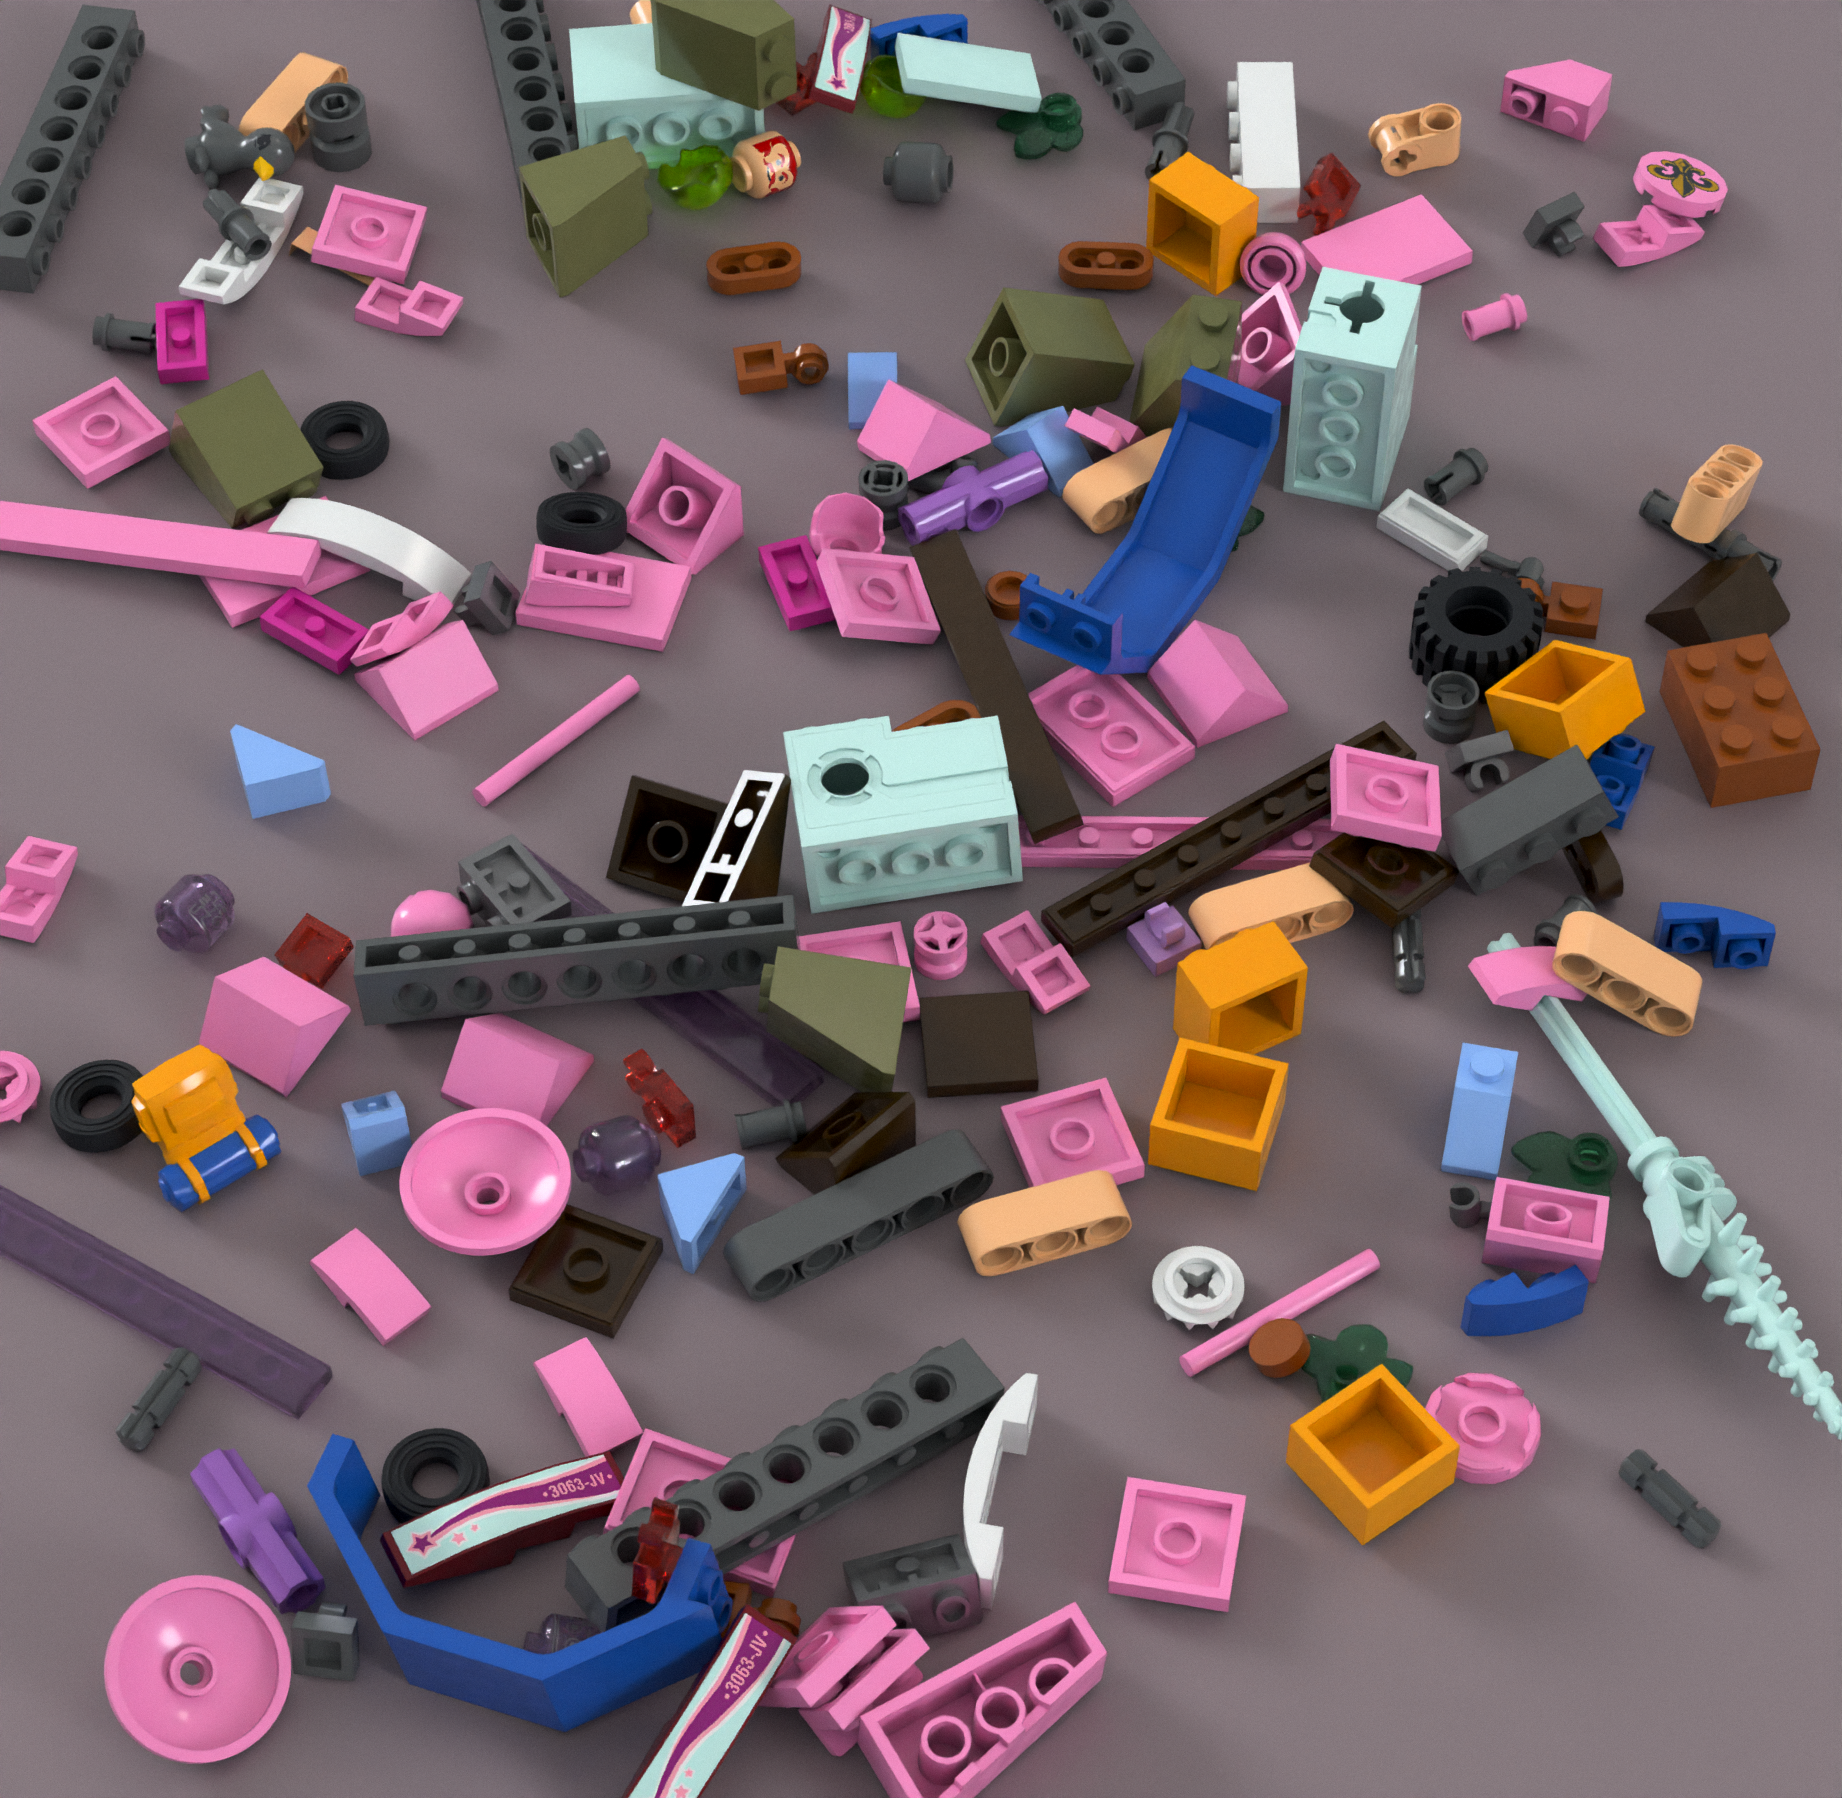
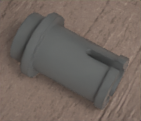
M106 313L105 317L97 316L94 321L93 344L101 346L103 351H110L111 347L144 351L152 354L156 338L151 337V335L156 334V323L115 319L112 313Z
M1475 448L1459 449L1453 455V460L1425 479V491L1430 498L1441 492V495L1434 502L1443 506L1470 484H1480L1484 480L1485 473L1488 471V463L1482 453Z
M1579 894L1569 895L1564 904L1550 919L1542 920L1536 926L1534 945L1556 947L1566 915L1576 911L1595 913L1596 909L1592 902Z
M787 1098L783 1099L784 1105L741 1115L740 1113L735 1114L742 1150L748 1149L747 1147L791 1138L792 1143L798 1142L797 1136L808 1134L801 1102L789 1103Z

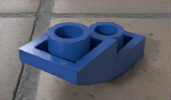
M934 14L900 19L870 28L871 64L879 74L898 67L894 47L898 33L968 44V19L963 14Z
M1628 734L1613 736L1594 751L1590 762L1593 772L1618 815V818L1607 823L1606 826L1622 830L1629 816L1655 749L1654 746L1641 743L1639 739Z
M1660 902L1653 936L1655 947L1664 952L1689 954L1696 951H1711L1714 968L1735 967L1738 969H1749L1768 966L1776 931L1774 924L1740 911L1705 904Z
M1577 1265L1558 1274L1555 1272L1546 1273L1537 1278L1528 1289L1515 1272L1497 1281L1493 1279L1485 1280L1476 1285L1465 1297L1461 1329L1467 1336H1505L1530 1332L1566 1321L1583 1313L1589 1281Z

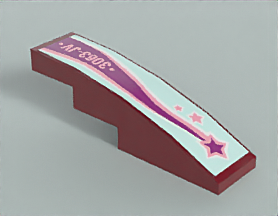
M829 4L823 21V32L817 46L816 61L810 75L808 99L853 114L867 58L872 19Z
M610 1451L555 1464L494 1484L441 1505L382 1533L380 1543L403 1588L509 1565L517 1549L570 1538L576 1523L609 1516L624 1477Z
M748 1604L741 1608L710 1661L701 1668L675 1714L663 1726L621 1798H700L767 1692L798 1638Z

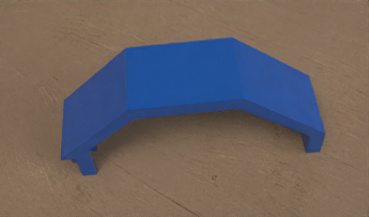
M1191 365L1182 377L1181 403L1178 417L1126 537L1082 594L1078 593L1075 599L1074 591L1067 588L1062 595L1040 586L1039 576L1030 573L1020 585L1019 622L1009 635L1100 675L1148 673V670L1172 645L1221 577L1279 438L1282 402Z
M332 1434L307 1485L408 1683L539 1725L566 1732L699 1673L701 1668L710 1661L722 1641L721 1633L725 1630L731 1616L732 1598L728 1595L723 1580V1572L719 1569L711 1544L688 1538L663 1597L651 1612L554 1653L536 1654L414 1617L402 1612L395 1605L361 1544L362 1533L378 1502L380 1493L355 1441Z

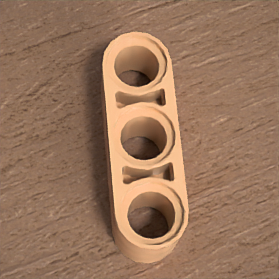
M305 52L299 53L245 113L240 123L239 131L248 136L259 128L272 127L281 130L289 137L296 152L310 136L305 111L307 96L317 87L328 83L340 82L347 84L348 72L346 67Z
M1173 428L1161 430L1079 471L1065 485L1062 494L1063 501L1096 534L1109 532L1133 520Z
M1732 444L1721 446L1689 478L1672 520V529L1678 535L1693 542L1710 543L1714 541L1745 508L1763 464L1762 459L1753 451Z
M1306 863L1205 893L1192 903L1188 914L1205 950L1232 939L1242 930L1255 929L1271 921L1276 923L1290 943L1324 934L1341 927L1352 917L1354 911L1353 904L1347 894L1309 867L1310 863Z
M1576 911L1566 915L1561 926L1552 962V969L1558 977L1656 1033L1675 1037L1690 1032L1693 1028L1702 989V978L1696 970L1598 914L1588 911Z
M1103 1170L1089 1171L977 1202L966 1208L959 1215L957 1221L976 1272L982 1276L1001 1275L1117 1242L1126 1236L1132 1227L1131 1218L1112 1174Z

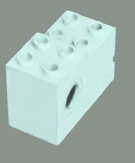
M652 23L569 29L579 149L626 135L636 153L641 151L644 154L649 169L728 163L730 157H732L733 149L738 142L765 132L764 109L757 111L661 75L655 67Z
M1322 267L1308 309L1307 322L1304 321L1295 347L1283 492L1376 511L1381 510L1410 416L1418 345H1415L1421 285Z
M889 716L870 719L862 718L851 722L818 727L810 726L799 730L783 732L811 914L1023 881L1018 813L1012 783L1009 781L1008 764L998 716L970 718L959 722L926 727L917 726L894 732L891 731Z

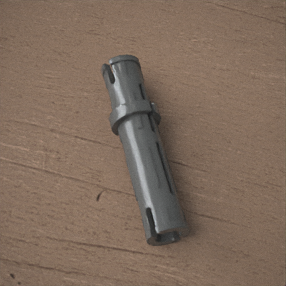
M1654 488L1653 492L1650 491L1643 499L1639 508V515L1642 518L1659 525L1676 537L1713 557L1714 561L1758 553L1772 581L1778 575L1782 564L1781 559L1754 546V544L1747 541L1744 533L1736 529L1729 531L1725 528L1710 543L1690 541L1678 535L1671 527L1679 505L1678 501L1657 488Z

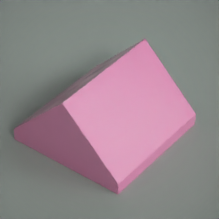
M1281 282L1275 284L1242 313L1241 366L1237 384L1282 402L1281 406L1290 405L1295 347L1302 326L1286 286Z
M889 379L857 440L858 449L875 461L888 460L903 466L908 474V481L991 443L990 434L944 405Z
M662 438L626 508L627 532L673 563L690 566L691 574L696 575L744 536L741 486L669 439Z
M463 620L439 624L436 629L415 645L379 659L354 674L355 681L414 741L499 691L495 677Z
M1194 620L1148 670V680L1197 748L1288 712V704L1238 636L1198 620Z
M261 957L215 976L199 1044L210 1049L212 1053L220 1055L228 1064L287 1098L351 1012V1009L348 1005L266 957Z
M502 1013L467 1018L464 1021L441 1089V1096L468 1110L502 1108L518 1111L539 1120L547 1126L593 1064L594 1055Z
M1496 1177L1481 1263L1541 1274L1549 1272L1558 1274L1577 1265L1590 1283H1596L1604 1250L1610 1197Z

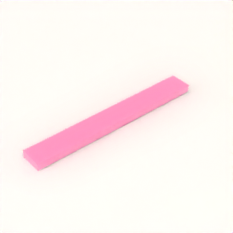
M0 501V550L304 589L322 553L319 541L316 539Z
M1018 815L1022 867L1119 868L1209 817L1081 816L1084 825L1034 844L1023 816ZM1319 819L1230 870H1285L1310 863L1314 852L1343 832L1331 830V819Z

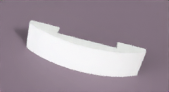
M259 177L240 202V206H244L252 212L256 225L270 237L268 239L272 243L270 251L259 260L247 259L244 252L233 240L229 241L226 239L211 261L198 259L179 285V294L224 305L240 299L249 292L268 270L281 249L299 209L304 194L303 186L275 179L262 181Z
M291 498L267 532V534L316 539L319 541L321 549L403 582V596L415 601L441 591L454 605L461 595L462 588L471 580V573L464 566L427 539L382 516L343 503L314 498Z
M1025 1373L1001 1397L980 1431L968 1465L963 1504L964 1547L976 1571L981 1608L992 1610L1003 1560L1004 1527L986 1524L1003 1451L1026 1455L1037 1408V1374Z

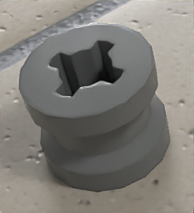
M588 428L576 432L572 441L568 443L558 442L551 446L549 450L550 459L557 475L566 486L573 490L585 485L587 477L591 475L601 476L608 472L611 467L607 450L602 441Z

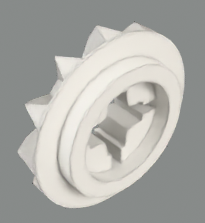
M1190 1246L1173 1251L1158 1264L1152 1279L1154 1304H1159L1164 1310L1167 1321L1175 1318L1184 1322L1188 1330L1195 1324H1208L1213 1330L1220 1320L1226 1317L1233 1319L1237 1307L1244 1298V1278L1238 1265L1226 1254L1209 1247ZM1209 1282L1208 1297L1199 1293L1193 1298L1189 1297L1186 1299L1188 1283L1198 1287L1203 1283L1207 1284Z

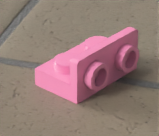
M916 1629L891 1630L882 1639L885 1644L882 1651L865 1665L851 1668L839 1680L842 1687L830 1701L818 1708L801 1707L798 1710L831 1755L843 1756L857 1743L860 1716L916 1687L922 1681L923 1674L915 1662L930 1648Z

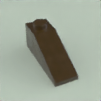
M752 770L743 771L682 906L777 896L791 779L786 774Z

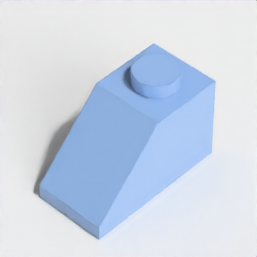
M1462 1042L1441 1171L1496 1181L1518 1052Z

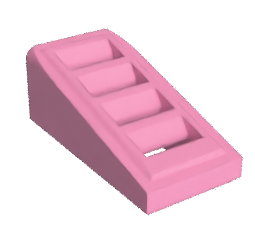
M535 544L528 571L525 603L538 606H630L635 563ZM587 578H596L595 583L586 580ZM607 578H617L616 587L607 585Z

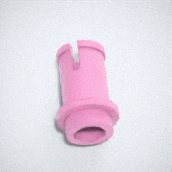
M1505 293L1500 296L1499 301L1462 312L1464 330L1472 341L1509 328L1511 331L1518 330L1520 324L1527 321L1526 307L1518 294L1511 296L1509 293Z

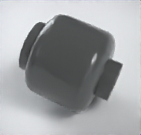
M904 141L898 144L893 157H886L884 160V184L892 186L893 194L898 201L935 204L941 200L944 193L951 192L954 178L953 157L946 155L944 148L940 144Z

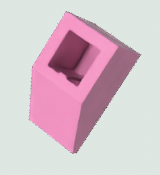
M1571 59L1508 71L1504 78L1500 112L1585 142L1607 110L1612 74Z

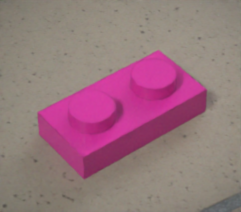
M191 299L155 303L157 371L160 384L209 380L207 321L204 300Z
M806 535L758 547L760 565L789 632L836 620L816 564L817 558Z
M291 587L259 617L263 632L338 675L352 664L351 657L369 631L364 626L295 587Z

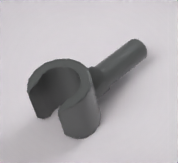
M1487 550L1483 551L1480 557L1481 562L1507 572L1508 575L1518 579L1529 578L1536 581L1540 589H1542L1545 583L1541 577L1544 571L1543 564L1535 557L1525 558L1519 563Z
M1462 1182L1456 1183L1450 1188L1451 1201L1455 1203L1449 1206L1450 1217L1458 1227L1469 1228L1476 1225L1481 1218L1489 1219L1492 1202L1480 1201L1479 1191L1474 1185Z

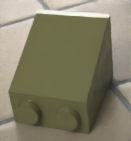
M651 0L655 67L661 75L757 111L797 92L794 18L774 0Z
M626 135L519 167L526 238L559 298L571 294L648 236L647 215L652 214V204L649 194L645 189L644 180L650 178L649 167L644 154L641 151L637 153L634 151Z
M1005 287L1000 292L965 359L994 426L999 427L1013 425L1029 414L1063 406L1066 412H1070L1074 408L1078 410L1113 402L1116 400L1125 382L1129 380L1135 366L1104 300Z
M1193 294L1145 344L1129 422L1138 426L1146 436H1151L1161 430L1174 427L1181 403L1182 377L1191 365L1234 383L1238 382L1241 366L1242 301Z
M263 369L175 411L169 452L232 529L245 522L250 526L260 523L272 515L274 508L288 502L291 498H310L317 491L323 466Z
M778 946L775 964L764 963L758 1012L768 1014L766 1030L768 1033L860 1092H892L912 967Z

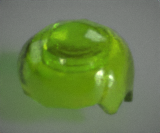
M878 55L865 64L860 91L873 111L886 118L902 119L915 114L924 104L927 97L906 94L903 91L896 56Z
M704 144L692 150L683 148L680 150L678 164L673 167L664 163L660 165L657 182L675 204L681 208L700 211L716 203L727 191L733 179V163L718 145Z

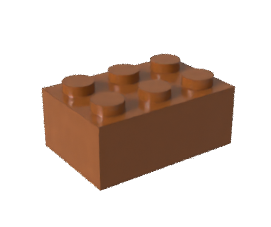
M1767 633L1667 650L1659 692L1710 808L1811 790L1821 749Z

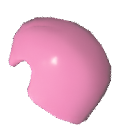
M847 492L828 495L816 506L811 521L809 539L815 556L819 558L823 548L882 554V548L886 539L883 531V512L863 496Z
M436 890L418 891L415 895H409L395 910L391 922V937L473 928L474 924L467 904L451 893Z

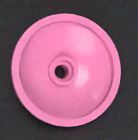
M479 1108L460 1112L439 1121L427 1129L415 1141L403 1161L399 1189L402 1205L410 1223L431 1243L448 1251L464 1255H496L516 1250L533 1242L554 1225L564 1211L569 1199L572 1183L571 1168L562 1142L551 1129L539 1120L514 1110ZM489 1200L496 1201L495 1203L489 1205L482 1204L485 1201Z
M208 1575L183 1576L171 1579L150 1589L132 1603L121 1616L111 1634L106 1649L104 1662L105 1688L109 1703L118 1722L133 1740L143 1748L164 1759L179 1763H212L232 1757L249 1748L274 1724L284 1706L289 1691L291 1679L290 1650L285 1633L277 1617L262 1599L240 1584L220 1577ZM191 1663L198 1668L200 1677L196 1685H188L181 1679L180 1669L183 1664Z

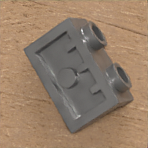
M513 833L458 861L461 885L457 886L456 890L459 900L467 904L470 915L475 913L479 915L484 921L485 927L565 919L572 915L570 899Z
M959 1534L842 1562L845 1582L854 1605H882L897 1624L893 1629H916L920 1636L924 1638L976 1625L983 1620L976 1571Z

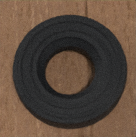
M337 401L323 405L306 417L300 429L323 466L321 476L330 479H354L372 472L384 461L389 449L388 429L382 415L373 407L361 402ZM343 431H353L363 436L361 443L347 449L330 448L325 443L328 437Z
M567 492L549 497L540 504L536 518V530L539 540L546 546L598 555L610 552L624 542L627 533V515L625 508L618 501L608 496L591 492Z
M108 1059L89 1062L70 1071L56 1085L50 1098V1116L58 1135L70 1147L89 1153L111 1151L134 1140L142 1130L131 1103L135 1096L132 1083L143 1077L138 1069L126 1062ZM115 1093L122 1098L121 1105L107 1116L88 1119L81 1115L82 1106L95 1096Z
M431 1428L415 1432L397 1443L385 1460L381 1485L388 1509L403 1524L441 1505L489 1487L490 1477L485 1456L472 1439L455 1430ZM443 1463L456 1470L459 1480L453 1491L440 1498H427L415 1491L412 1486L415 1475L421 1468L429 1464Z

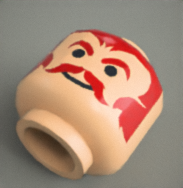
M766 131L741 140L736 144L732 157L728 161V170L733 184L740 192H745L752 198L761 199L787 190L795 183L797 168L800 167L801 158L796 145L792 141H787L784 136L776 131Z

